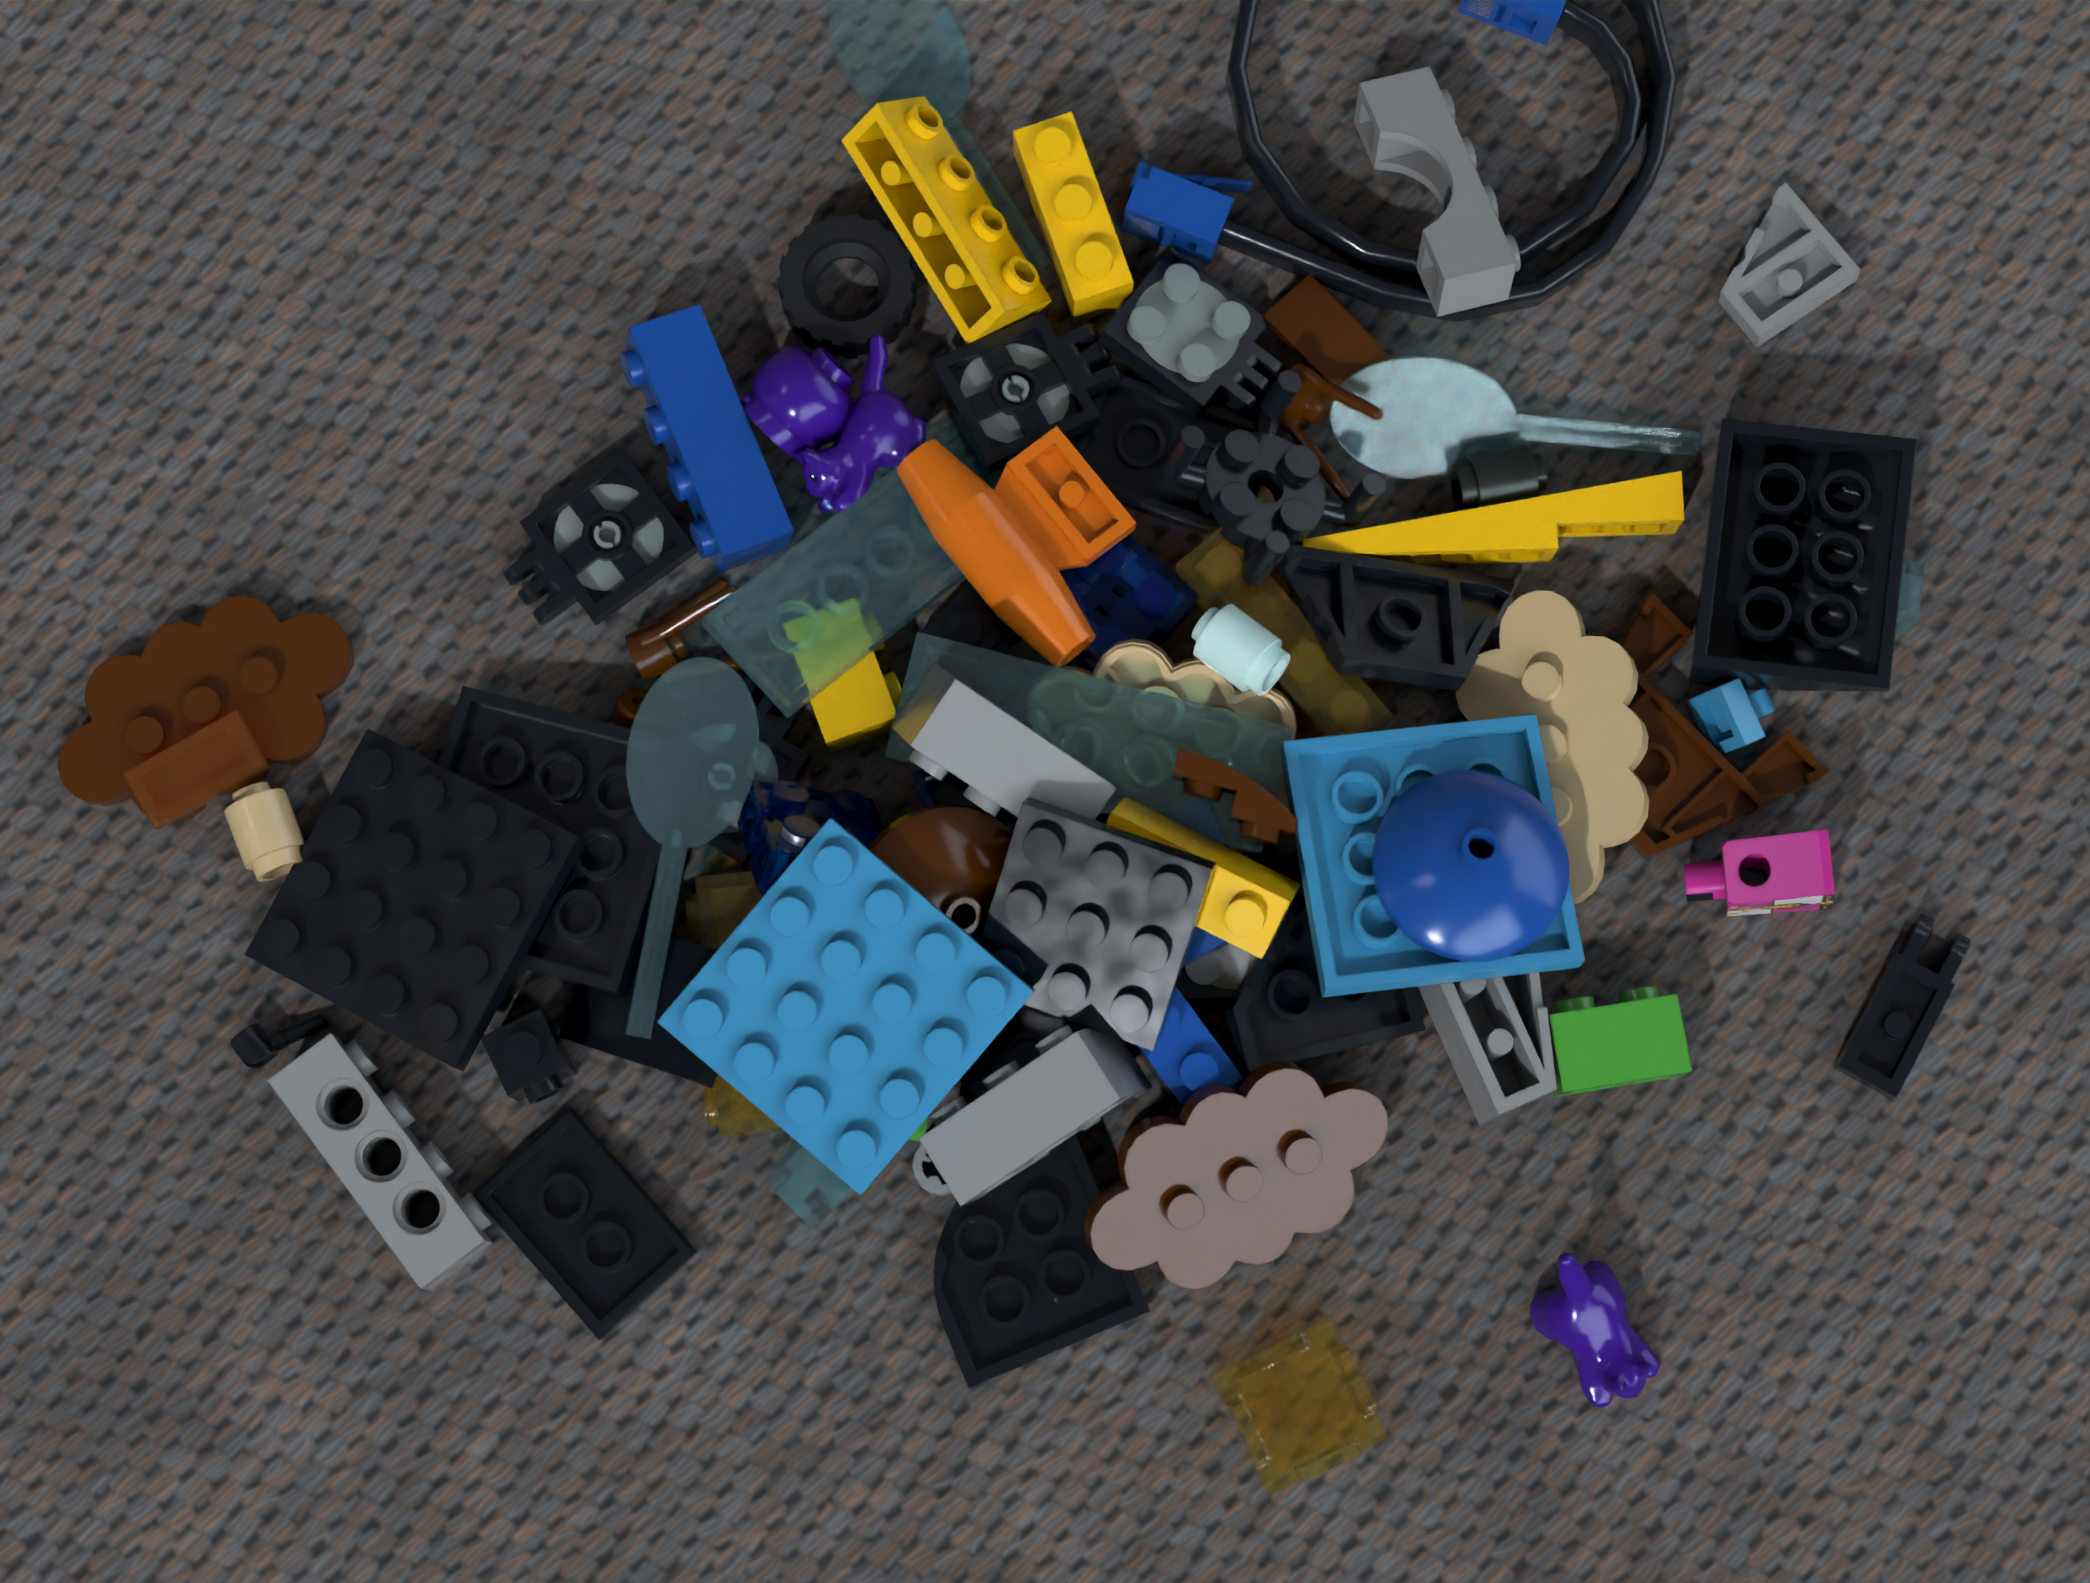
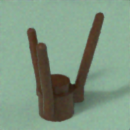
M1297 363L1290 369L1300 376L1302 386L1281 416L1279 426L1288 432L1298 445H1304L1316 454L1320 463L1318 472L1340 500L1346 501L1351 494L1302 425L1309 423L1313 427H1318L1335 409L1415 457L1422 455L1423 449L1419 444L1380 421L1384 413L1379 407L1326 380L1304 363Z
M721 578L707 588L702 589L662 617L642 625V628L625 635L631 657L645 681L661 675L667 687L690 677L785 661L791 657V651L787 648L682 665L681 658L690 655V650L681 630L738 595V588L735 585H729V581L725 578Z

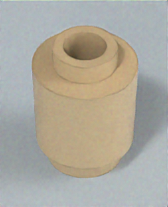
M259 782L239 789L232 794L234 803L224 810V814L245 868L253 870L259 882L270 881L288 875L295 863L303 861L300 852L305 844V840L285 789H271L268 782Z

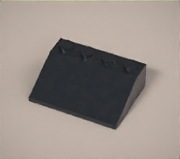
M1722 419L1717 443L1689 683L1721 686L1740 678L1744 689L1760 690L1766 687L1767 690L1889 691L1917 439Z

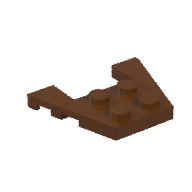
M1654 593L1642 605L1621 645L1634 659L1638 672L1637 691L1628 708L1635 712L1644 722L1649 736L1647 752L1641 763L1633 771L1643 782L1649 797L1648 817L1640 832L1628 841L1645 860L1813 784L1829 771L1788 729L1743 773H1739L1648 681V678L1694 634Z

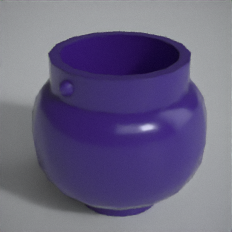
M787 346L774 352L759 367L754 376L753 391L743 397L741 404L752 421L777 446L798 460L794 455L798 450L821 449L835 442L855 402L848 390L855 382V379L834 356L821 346H818L812 353L799 346Z

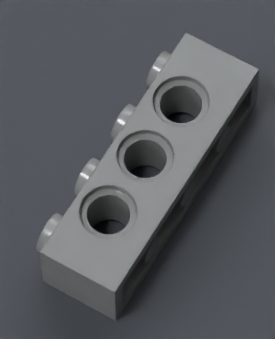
M329 1033L267 1081L419 1288L432 1291L494 1243L484 1230L493 1222L482 1205L470 1192L461 1198L446 1179V1177L454 1172V1169L441 1150L432 1141L422 1146L408 1126L416 1121V1118L399 1094L392 1089L384 1095L370 1075L378 1069V1066L356 1038L346 1044L344 1039ZM357 1090L363 1099L362 1112L355 1121L341 1124L335 1115L336 1101L344 1092ZM393 1140L401 1150V1162L393 1173L380 1176L375 1171L372 1163L374 1151L380 1144ZM424 1192H432L439 1201V1215L430 1226L419 1228L411 1219V1204L418 1195Z

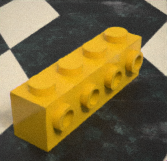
M925 96L876 103L841 140L967 345L1037 315L1052 301L1039 280L1037 270L1025 258L1007 229L1004 217L992 205L976 179L973 167L961 155L943 126L940 114L930 105Z

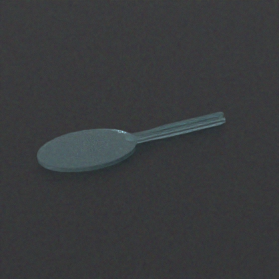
M833 0L830 12V31L833 47L842 71L854 90L871 108L880 102L925 96L930 105L940 114L943 126L961 155L973 167L975 177L992 205L1004 217L1007 229L1025 258L1035 267L1038 275L1043 273L1045 268L1050 266L1052 262L958 117L968 99L971 84V68L964 38L957 23L940 0Z
M1403 356L1382 360L1360 369L1340 385V387L1382 409L1384 413L1382 419L1374 420L1334 399L1331 402L1329 412L1330 424L1335 437L1345 451L1353 458L1378 472L1398 478L1420 481L1450 479L1451 464L1463 462L1465 455L1508 447L1513 439L1697 456L1698 450L1701 448L1700 431L1516 415V410L1510 397L1490 376L1467 364L1434 356Z
M699 657L688 659L666 671L654 683L642 701L629 736L626 754V780L630 801L643 828L651 837L662 844L625 1035L637 1038L651 1039L687 849L709 842L732 822L748 795L757 766L759 726L751 694L744 681L731 667L713 658Z

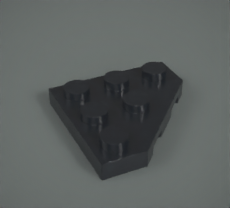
M1301 877L1298 881L1300 883L1298 891L1272 943L1262 959L1255 957L1225 1010L1241 1075L1251 1073L1261 1065L1275 1061L1294 1063L1426 1030L1415 987L1322 997Z

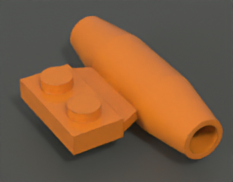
M1055 426L1007 462L994 490L936 439H931L921 444L902 460L896 472L933 538L997 617L1055 668L1062 667L1084 651L1093 642L1096 635L1060 571L1083 566L1086 568L1132 533L1137 523L1062 431Z

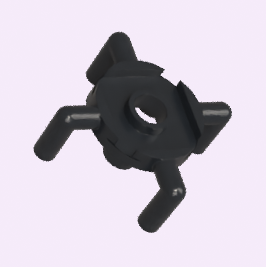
M1284 370L1278 375L1255 411L1254 431L1248 432L1241 429L1231 431L1215 447L1203 465L1192 461L1205 442L1204 433L1196 426H1185L1159 465V474L1163 480L1197 489L1199 504L1206 517L1211 512L1217 522L1223 527L1220 534L1231 544L1244 550L1242 577L1250 586L1263 584L1285 555L1290 544L1294 545L1303 541L1319 521L1345 528L1357 527L1386 489V483L1380 475L1367 473L1346 501L1325 496L1323 481L1318 472L1320 463L1316 454L1304 445H1294L1279 437L1280 418L1302 386L1300 376L1291 370ZM1248 483H1259L1267 487L1273 494L1275 502L1265 503L1255 498L1254 493L1248 487Z

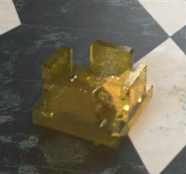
M1330 1318L1211 1375L1269 1496L1299 1481L1305 1482L1362 1454L1361 1451L1387 1439L1374 1411L1377 1409L1372 1395L1349 1348H1344Z

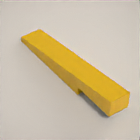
M1682 471L1303 539L1301 546L1419 565L1551 562L1558 550V537L1675 534L1685 520Z

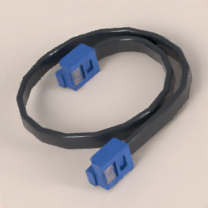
M1240 0L1225 80L1244 160L1291 225L1359 268L1421 279L1416 268L1418 250L1370 242L1307 202L1262 140L1247 74V63L1257 9L1262 0ZM1462 0L1457 11L1458 13L1541 44H1547L1555 27L1585 44L1610 78L1618 111L1612 149L1579 200L1516 241L1519 248L1521 265H1523L1588 220L1635 147L1643 101L1630 54L1606 21L1572 0ZM1621 0L1636 20L1652 87L1641 161L1628 192L1594 242L1536 281L1512 285L1508 300L1437 317L1425 288L1383 280L1229 219L1234 198L1219 193L1216 190L1249 193L1253 181L1205 176V174H1174L1140 161L1130 185V198L1125 208L1121 230L1170 249L1172 247L1181 254L1207 264H1211L1219 244L1302 278H1305L1307 275L1312 276L1320 285L1370 305L1448 321L1461 322L1538 306L1605 261L1653 187L1665 155L1677 75L1659 1Z

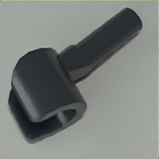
M319 1014L287 1029L280 1030L269 1038L258 1023H254L235 1035L231 1040V1046L246 1066L258 1069L273 1060L280 1050L288 1047L287 1045L326 1029V1026Z

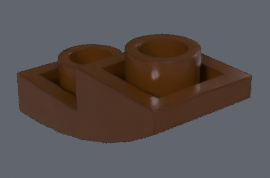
M1307 275L1263 315L1269 322V328L1292 348L1311 369L1326 380L1366 401L1399 372L1397 365L1378 343L1312 276Z
M1179 748L1172 779L1184 782L1182 793L1212 802H1220L1223 792L1235 795L1229 821L1241 824L1239 832L1241 836L1270 844H1277L1280 834L1289 837L1293 836L1298 820L1266 789L1247 776L1220 762Z

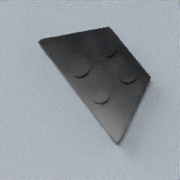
M1291 544L1276 566L1337 673L1458 691L1468 678L1481 647L1488 639L1501 608L1514 588V579Z

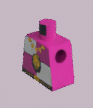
M1828 829L1721 842V860L1683 864L1687 902L1725 899L1727 916L1827 910L1831 908L1835 896ZM1756 867L1766 873L1768 880L1760 886H1748L1743 883L1739 874L1746 868Z

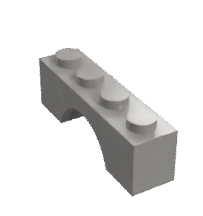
M1430 66L1359 83L1354 124L1374 170L1393 171L1418 180L1430 189L1442 206L1443 214L1423 229L1416 264L1417 271L1437 317L1508 300L1514 273L1518 272L1521 266L1519 248L1515 238L1511 234L1505 235L1498 220L1499 212L1495 193L1490 185L1483 186L1476 171L1477 160L1473 144L1469 137H1461L1455 124L1454 103L1449 91L1446 88H1439Z

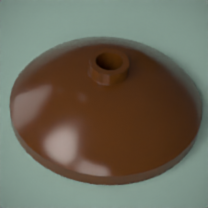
M938 804L923 807L900 817L887 826L871 842L868 849L950 919H952V913L957 906L966 904L964 916L955 923L980 943L1013 833L989 814L973 807L959 804Z

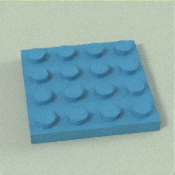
M1536 714L1282 742L1279 752L1289 810L1298 820L1294 839L1322 997L1580 968L1585 961L1570 881L1562 907L1543 935L1534 943L1513 955L1483 962L1449 959L1430 952L1413 942L1387 915L1379 900L1373 881V843L1383 817L1395 800L1407 789L1428 777L1440 773L1469 770L1491 773L1508 779L1535 796L1549 811L1558 825ZM1473 842L1469 844V850L1476 858L1486 859L1490 857L1488 848L1482 843Z
M830 818L657 1022L861 1195L1035 990L837 821Z

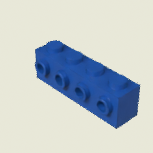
M700 304L629 327L625 351L620 352L622 369L631 388L640 386L648 407L643 409V417L648 433L655 445L664 443L672 463L666 466L668 480L676 499L679 502L686 499L695 518V521L690 523V532L702 559L711 557L716 572L719 574L787 550L794 529Z

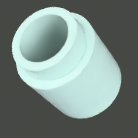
M1228 604L1221 610H1218L1216 607L1210 608L1197 622L1191 635L1192 639L1196 641L1193 655L1242 692L1251 690L1258 696L1264 695L1280 679L1290 661V654L1281 648L1282 640L1233 604Z

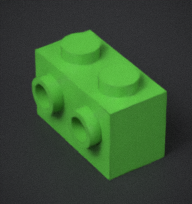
M1648 986L1619 992L1620 1003L1595 1007L1593 996L1573 998L1554 1003L1556 1013L1548 1015L1557 1090L1553 1091L1554 1097L1677 1078L1691 1072L1692 1067L1678 995L1672 994L1659 997L1657 986Z

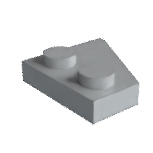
M1785 182L1776 190L1769 210L1759 228H1755L1745 246L1744 255L1739 264L1733 268L1720 292L1719 303L1752 343L1759 347L1857 281L1860 268Z

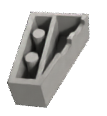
M934 663L892 725V728L910 746L915 748L909 760L940 781H942L948 771L969 784L962 795L993 816H996L1001 807L1018 817L1022 803L1027 797H1031L1095 820L1116 790V787L1105 778L1002 710L1001 707L986 697H983L953 677L951 673Z
M1539 972L1417 986L1479 1125L1557 1090L1547 1007L1543 1008Z
M1066 1025L1036 1044L1035 1047L1041 1056L1022 1069L1016 1060L1005 1065L983 1081L988 1092L968 1104L964 1096L959 1097L930 1117L936 1127L918 1138L960 1206L981 1198L1048 1155L1049 1151L1083 1129L1085 1131L1101 1121V1116L1128 1098L1134 1096L1137 1098L1153 1087L1123 1040L1090 1028L1073 1033L1070 1026Z

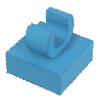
M1740 678L1687 700L1701 734L1721 754L1766 737L1758 718L1776 711L1766 687L1747 695Z

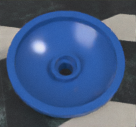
M1461 770L1428 777L1407 789L1395 800L1383 817L1375 836L1372 850V875L1377 895L1387 915L1413 942L1430 952L1449 959L1483 962L1513 955L1534 943L1544 934L1556 918L1565 900L1569 883V858L1563 835L1557 823L1535 796L1503 777L1486 772ZM1473 842L1482 843L1488 848L1490 857L1486 859L1476 858L1471 854L1469 844Z

